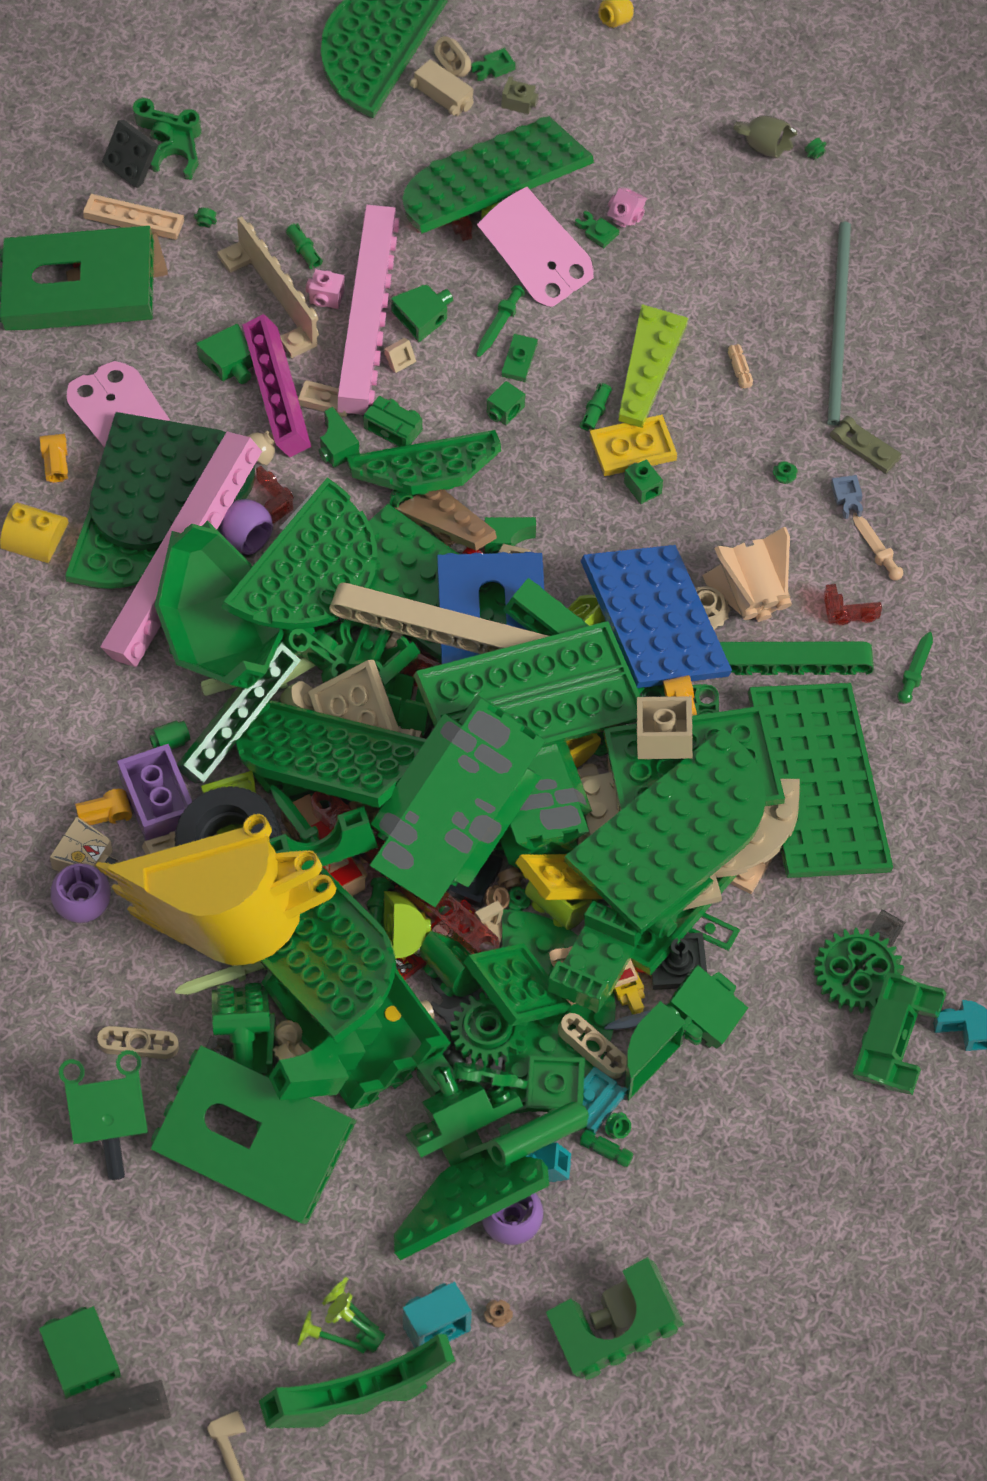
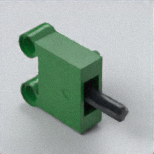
M132 1050L121 1052L116 1059L117 1070L125 1075L126 1078L79 1085L85 1076L84 1066L79 1061L68 1059L59 1068L60 1079L65 1084L73 1144L102 1140L109 1180H119L125 1177L119 1137L148 1133L139 1077L142 1061L140 1056ZM126 1055H132L137 1060V1066L132 1071H125L121 1068L120 1061ZM69 1064H75L80 1069V1075L75 1080H68L64 1076V1069Z

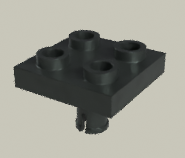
M118 120L102 163L137 188L145 180L158 145L127 121Z
M703 932L687 933L683 939L680 938L679 943L678 938L672 941L671 952L651 974L653 990L678 989L689 972L697 965L707 972Z

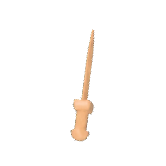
M853 513V520L857 529L876 555V564L886 567L890 579H901L903 569L898 567L893 561L894 552L892 548L886 549L867 520L862 516L858 517L857 513Z

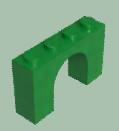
M646 1257L622 1270L636 1301L634 1322L623 1335L614 1339L597 1338L593 1334L580 1304L571 1298L546 1311L573 1374L580 1379L585 1378L589 1380L598 1376L601 1373V1369L609 1365L621 1364L627 1359V1355L635 1351L642 1352L649 1349L653 1341L661 1337H671L678 1332V1328L685 1325L656 1263L650 1258Z

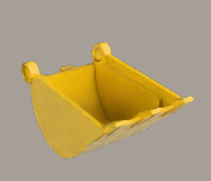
M261 814L249 816L245 820L243 828L116 864L97 862L96 864L100 872L119 884H113L111 887L114 892L134 905L127 908L131 915L155 930L166 934L182 944L185 943L211 959L232 966L254 964L276 953L290 940L299 923L300 914L330 900L336 892V886L332 879L327 875H319L322 870V864L313 851L275 852L269 842L272 828L266 817ZM264 824L261 831L251 833L255 825ZM306 861H314L311 868L307 870L301 869ZM328 883L325 891L315 892L319 884Z

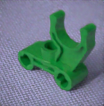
M148 98L136 100L133 104L136 124L139 127L151 130V137L154 140L163 142L158 145L151 162L152 171L158 172L161 162L166 157L181 155L188 160V165L183 170L184 178L187 180L193 179L194 172L199 166L194 139L199 137L202 132L200 117L197 111L186 109L179 115L155 110L154 103Z
M344 618L335 629L336 641L324 633H318L316 637H313L303 629H295L284 636L280 642L296 656L302 655L322 670L321 679L323 683L350 670L348 663L356 645L350 635L352 620Z

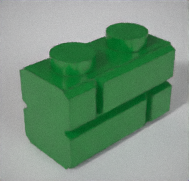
M378 396L363 416L364 429L398 447L411 445L423 430V418L414 410L410 409L408 411L400 407L391 398L385 399Z

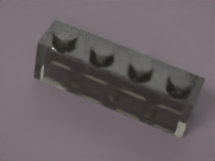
M162 1379L45 1411L55 1450L171 1418Z

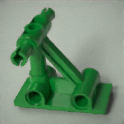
M247 983L242 988H234V985L230 984L219 985L217 989L212 990L213 1035L229 1034V1041L233 1043L234 1061L254 1070L252 1041L255 1040V1033L270 1032L268 990L261 983Z

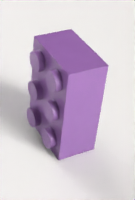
M169 744L118 760L119 777L127 792L129 802L145 841L176 831L178 819L184 813L185 808L192 803V800Z

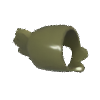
M760 115L751 122L736 121L733 125V129L737 133L746 136V140L751 148L773 158L780 157L783 151L793 149V143L790 138L797 135V130L792 128L789 123L772 116ZM782 131H783V135H782L781 141H780V143L777 145L778 140H779V137H780V135H781V133H782Z

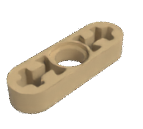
M569 1013L563 1017L558 1025L560 1037L585 1057L594 1067L612 1079L620 1078L626 1070L627 1057L580 1015ZM574 1024L576 1029L569 1031L567 1027ZM584 1032L586 1035L580 1041L578 1038L581 1037V1035ZM593 1040L597 1042L600 1051H590L586 1046V1041ZM606 1051L608 1054L602 1060L600 1057ZM612 1062H618V1066L615 1068L610 1066Z
M108 1026L100 1030L97 1036L99 1048L107 1054L119 1055L125 1050H132L140 1057L170 1059L179 1051L177 1036L168 1031ZM109 1035H114L115 1040L118 1041H113L112 1045H107L106 1040L103 1039H108ZM123 1036H126V1047H122ZM140 1037L146 1040V1045L141 1049H135L130 1045L131 1041ZM151 1038H154L155 1044H153L154 1050H150ZM165 1040H169L170 1045H172L168 1047V1050H162L161 1045L164 1044Z

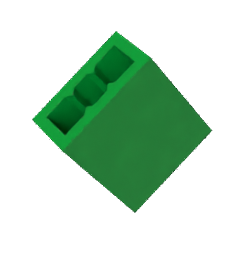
M94 1306L78 1308L70 1316L62 1319H51L39 1328L43 1344L65 1399L121 1377L118 1363Z

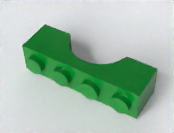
M364 806L338 815L332 832L319 841L301 843L292 840L286 834L269 839L276 853L313 851L318 856L322 867L378 847ZM306 861L301 869L307 870L311 868L314 861Z

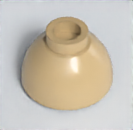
M266 431L265 433L257 432L247 435V437H251L262 451L257 462L262 465H268L275 453L273 434Z

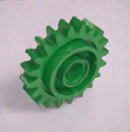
M480 992L479 1000L469 996L470 1005L461 1002L462 1012L454 1011L453 1014L456 1021L450 1022L451 1030H453L451 1038L452 1041H455L456 1051L462 1050L461 1053L464 1059L471 1055L472 1064H475L481 1058L485 1067L490 1059L493 1060L495 1066H498L500 1057L509 1062L508 1053L511 1052L514 1055H518L519 1052L516 1045L525 1046L523 1037L528 1036V1029L525 1027L528 1025V1022L510 1026L492 1000L486 998L483 992ZM487 1026L495 1027L492 1031L483 1030Z

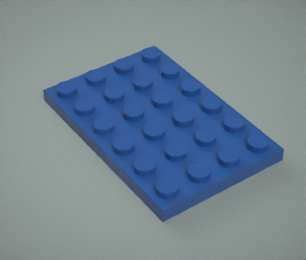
M676 545L583 555L580 562L603 615L611 626L637 688L663 685L664 680L686 675L690 676L691 681L729 677L732 669Z

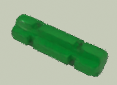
M585 1130L581 1135L580 1144L588 1149L592 1147L594 1152L612 1161L616 1159L617 1163L624 1167L630 1165L633 1159V1152L625 1148L620 1149V1145L602 1136L596 1137V1133L590 1130Z

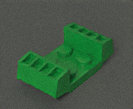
M592 901L584 914L585 926L565 961L563 963L557 961L549 976L548 992L598 1013L606 999L610 997L629 960L632 958L642 934L633 928L616 910Z

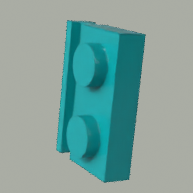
M596 1067L584 1079L583 1106H585L589 1114L586 1128L596 1133L627 1095L628 1090L625 1087L619 1086L614 1079Z

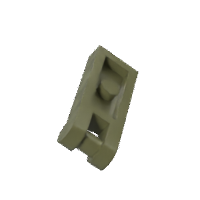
M845 416L840 422V426L835 427L830 432L832 439L885 474L901 459L902 453L857 425L856 421L850 416ZM848 431L853 434L851 438L846 435Z

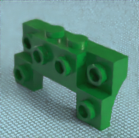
M887 972L877 1004L871 1010V1021L868 1030L862 1037V1048L853 1075L859 1081L883 1085L887 1090L913 1095L921 1069L918 1065L902 1062L918 1014L938 1018L946 991L942 988L917 982L903 975Z

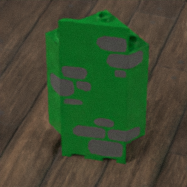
M478 694L459 722L444 713L397 783L391 798L384 803L371 823L373 827L379 830L377 836L386 842L370 866L433 907L437 906L451 884L456 886L459 882L469 887L541 779L540 775L528 767L546 741L541 738L542 736L508 712Z
M566 741L540 749L528 768L540 775L541 779L500 839L508 863L518 869L520 868L517 866L516 861L520 855L568 854L578 846L576 839L590 832L584 816L592 812V808Z

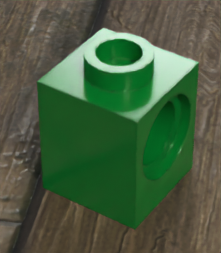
M505 381L487 399L486 413L492 421L501 422L506 426L525 407V393L508 381Z

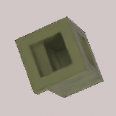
M509 76L502 92L501 108L529 115L531 108H536L539 99V93H536V86L513 81V77Z

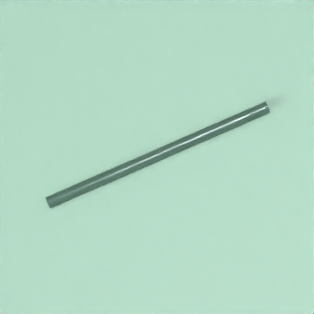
M841 222L838 233L827 418L828 425L836 426L840 424L851 236V224L849 222Z

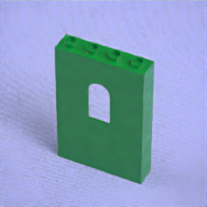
M150 225L4 238V246L0 248V260L3 263V267L0 268V282L2 283V287H0V322H2L5 330H35L153 320L154 238ZM81 262L79 281L41 284L32 279L33 271L40 266Z
M200 1045L199 1050L195 1049L189 1059V1065L191 1066L186 1076L183 1075L177 1084L176 1090L178 1093L174 1101H170L165 1108L164 1117L166 1118L162 1126L157 1127L152 1135L151 1142L153 1145L151 1150L299 1223L307 1224L357 1120L310 1097L279 1100L269 1077ZM214 1104H224L261 1122L262 1124L250 1149L210 1130L205 1123V1113L208 1108Z

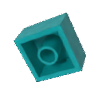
M455 1281L448 1285L443 1283L436 1286L430 1294L422 1298L420 1296L414 1297L403 1307V1329L414 1349L437 1334H447L450 1342L471 1331L472 1311Z

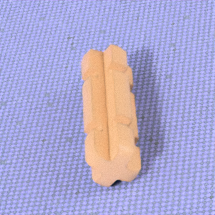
M739 344L729 346L728 355L732 359L731 363L735 375L739 378V386L742 389L752 387L753 379L751 374L748 373L750 370L745 356L742 354V347Z

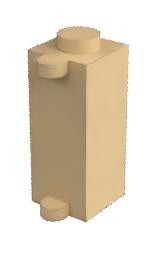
M431 59L415 72V77L410 82L411 87L417 88L449 110V113L453 116H458L463 111L467 112L473 105V88Z

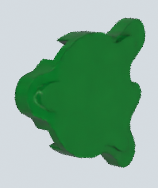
M454 1063L453 1074L459 1079L479 1083L480 1081L491 1082L492 1080V1085L526 1089L528 1080L518 1078V1075L502 1070L488 1068L479 1064Z

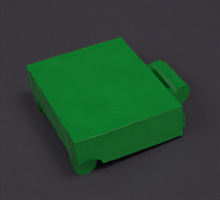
M403 636L397 639L396 646L383 651L380 661L374 660L383 686L420 654L415 643H409Z
M699 965L689 972L666 1005L674 1007L684 1020L690 1017L692 1023L702 1030V1038L707 1041L705 1045L708 1048L713 1046L715 1049H718L725 1042L749 1008L734 996L736 990L734 983L720 972L715 973L713 976L709 975Z

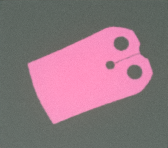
M528 187L504 199L477 224L520 279L530 295L539 303L553 307L572 294L573 291L593 279V267L589 255L557 222ZM548 262H555L556 268L550 270L547 266ZM578 264L584 269L582 278L575 279L570 275L569 268L571 265ZM555 283L559 286L560 294L558 297L551 298L546 294L545 287L547 284Z
M110 362L98 367V371L94 375H82L68 385V404L104 448L115 412L171 421L140 373L125 363ZM113 370L121 371L123 379L117 383L110 382L107 378L108 373ZM82 385H90L93 388V394L89 397H81L78 395L77 389ZM108 394L115 395V399L113 401H108L106 399V396Z

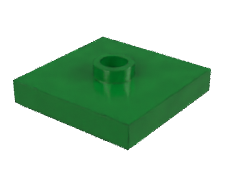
M529 1055L526 1111L550 1112L572 1101L583 1105L585 1057Z

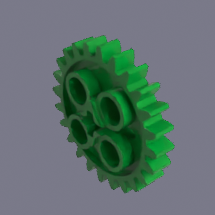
M855 928L851 935L844 929L842 937L834 933L832 941L826 939L824 948L820 947L817 955L819 957L815 958L814 965L817 967L814 969V975L819 976L816 979V985H823L821 989L822 995L830 993L829 1003L836 999L839 1001V1009L846 1004L850 1013L854 1007H858L861 1014H863L864 1008L867 1006L871 1011L877 1004L887 972L903 974L904 966L900 965L902 956L895 955L897 947L892 946L888 948L889 939L886 938L880 941L879 932L873 937L869 936V929L867 928L864 934H859L858 928ZM857 950L862 952L863 955H855L851 951ZM871 955H875L874 957H872L870 960L867 961V959H868ZM841 968L845 973H837L834 969ZM872 968H881L884 972L879 973ZM852 977L851 982L847 986H843ZM861 985L865 987L866 990L861 991L856 989L854 986Z

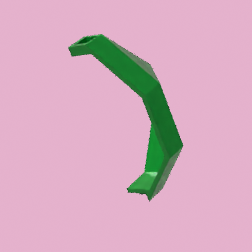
M208 520L202 526L190 524L182 533L171 531L155 608L176 665L229 685L249 689L266 674L284 632L280 628L267 627L246 621L221 608L224 600L253 565Z

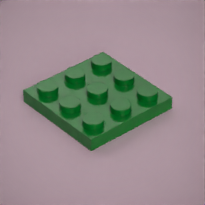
M525 943L471 954L463 962L510 1026L566 1013L571 1007V1004L565 998L548 992L549 975Z

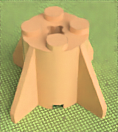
M786 527L777 530L764 539L753 540L754 545L746 547L745 543L734 548L715 547L721 564L702 575L706 585L722 593L728 604L744 620L756 618L757 622L771 618L772 612L784 610L792 605L788 592L790 536Z

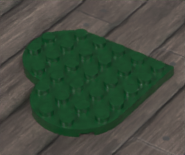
M115 412L90 496L91 518L94 525L102 532V536L111 543L126 549L151 550L159 548L226 432L202 426ZM255 465L233 502L246 499L249 496L255 481Z

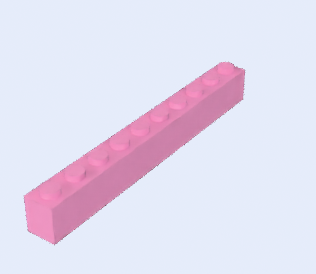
M366 205L338 392V412L341 413L346 411V413L364 415L369 409V405H372L375 401V390L371 389L372 385L377 386L378 371L374 370V368L380 365L381 351H377V347H382L384 332L380 331V327H385L386 312H383V308H388L389 293H385V291L391 288L392 274H388V270H393L394 255H391V251H396L397 237L393 236L394 232L398 233L400 218H395V207Z
M226 432L100 646L111 659L133 667H137L161 626L155 608V601L171 531L182 533L190 524L202 526L207 520L216 529L219 527L227 510L232 505L262 453L251 437Z

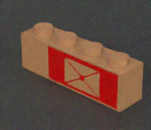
M310 794L293 802L309 825L317 827L319 840L332 832L335 824L332 821H327L322 805L319 801L314 802ZM281 810V822L293 840L301 842L300 834ZM353 856L340 862L323 866L351 896L365 890L367 873L361 863L357 864L354 861Z

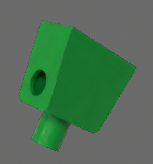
M424 284L392 297L391 312L414 338L420 342L447 320L446 305L453 302V296L448 289H444L436 294L429 285Z
M238 323L196 343L198 358L222 381L235 377L240 384H245L251 379L252 375L248 369L253 367V362L247 341Z

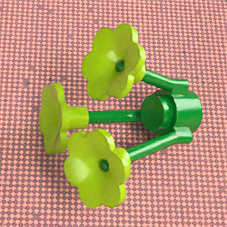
M345 1277L322 1302L325 1306L330 1301L336 1300L328 1308L325 1321L328 1324L331 1322L336 1323L341 1317L346 1322H352L359 1328L355 1336L359 1342L357 1343L321 1331V1327L312 1325V1311L309 1310L297 1345L300 1346L308 1336L316 1339L321 1337L354 1348L362 1354L366 1350L374 1353L386 1334L379 1330V1326L371 1322L351 1302L352 1294L344 1292L349 1280L348 1277Z

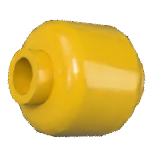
M603 0L599 7V18L610 28L619 27L631 21L634 12L633 4L630 0Z

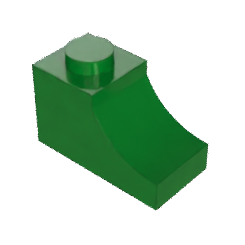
M331 407L324 411L327 432L324 436L320 437L319 454L325 463L329 461L332 467L335 468L347 462V456L360 454L358 439L334 407Z
M485 517L484 522L495 530L497 536L496 539L485 545V554L499 553L503 544L515 546L524 540L536 539V517Z

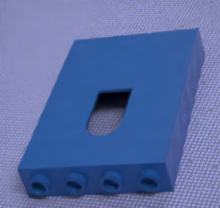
M499 552L497 554L447 553L445 555H438L437 575L440 608L480 618L479 588L486 582H497L503 586L506 605L527 578L541 586L544 590L542 553ZM506 613L507 624L505 625L527 630ZM440 644L441 664L480 655Z

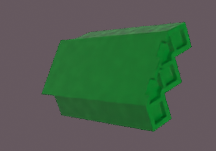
M397 969L392 987L386 999L375 1012L383 1028L372 1045H364L366 1053L354 1070H346L348 1079L339 1091L351 1110L367 1107L380 1099L378 1097L380 1092L390 1086L395 1090L413 1077L411 1073L418 1065L439 1052L442 1054L450 1045V1041ZM267 970L268 973L262 980V985L268 990L269 995L286 1019L300 1025L303 1043L312 1050L326 1040L327 1032ZM395 1006L401 1014L400 1019L389 1021L385 1016V1011L388 1007Z

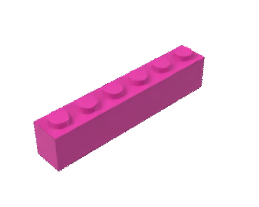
M262 314L242 326L275 444L288 457H292L312 446L278 327L265 314Z

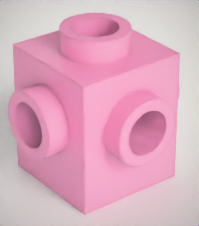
M618 188L616 195H613L608 203V208L610 209L607 215L614 218L613 222L619 226L635 225L636 222L641 221L645 210L643 207L647 198L628 188Z
M315 269L313 278H309L306 285V293H309L310 304L339 309L345 291L344 275Z

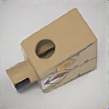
M78 817L75 818L50 856L52 869L59 872L63 868L75 863H86L96 867L97 862L109 864L120 862V860L110 856L112 845L109 838Z

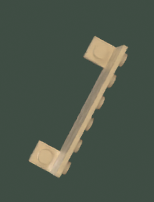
M242 216L237 218L239 242L218 251V258L229 273L249 264H252L298 327L280 336L283 348L291 358L316 347L319 333L316 328L318 316L315 310L307 306L300 290L296 291L290 276L282 272L275 256L271 257L265 242L262 239L259 240L256 236L252 224L247 223Z

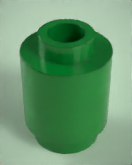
M175 720L152 729L153 734L149 735L153 749L169 744L170 749L173 750L185 746V742L191 741L184 720L180 722Z

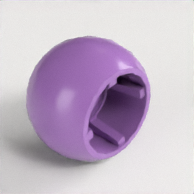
M240 499L233 502L217 530L242 555H251L259 551L269 540L273 530V523L268 510L263 505L254 500Z
M75 863L63 868L54 878L50 892L52 904L58 914L64 919L75 923H87L98 918L109 905L111 896L110 885L106 876L95 866L86 863ZM80 897H86V898H87L86 900H84V898H81V899H79V901H77V899L80 898Z
M534 1193L483 1219V1227L488 1235L499 1243L506 1245L525 1243L532 1239L541 1227L543 1221L542 1203L538 1195ZM513 1215L519 1220L511 1223L506 1221L505 1217Z

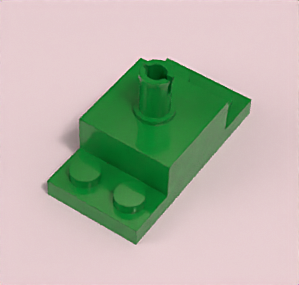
M442 1067L443 1075L439 1070L433 1072L441 1092L421 1102L430 1122L427 1124L422 1122L413 1126L410 1129L411 1132L405 1134L411 1147L422 1158L523 1107L519 1096L509 1086L495 1085L489 1088L486 1094L484 1088L478 1082L464 1080L456 1084L450 1067Z

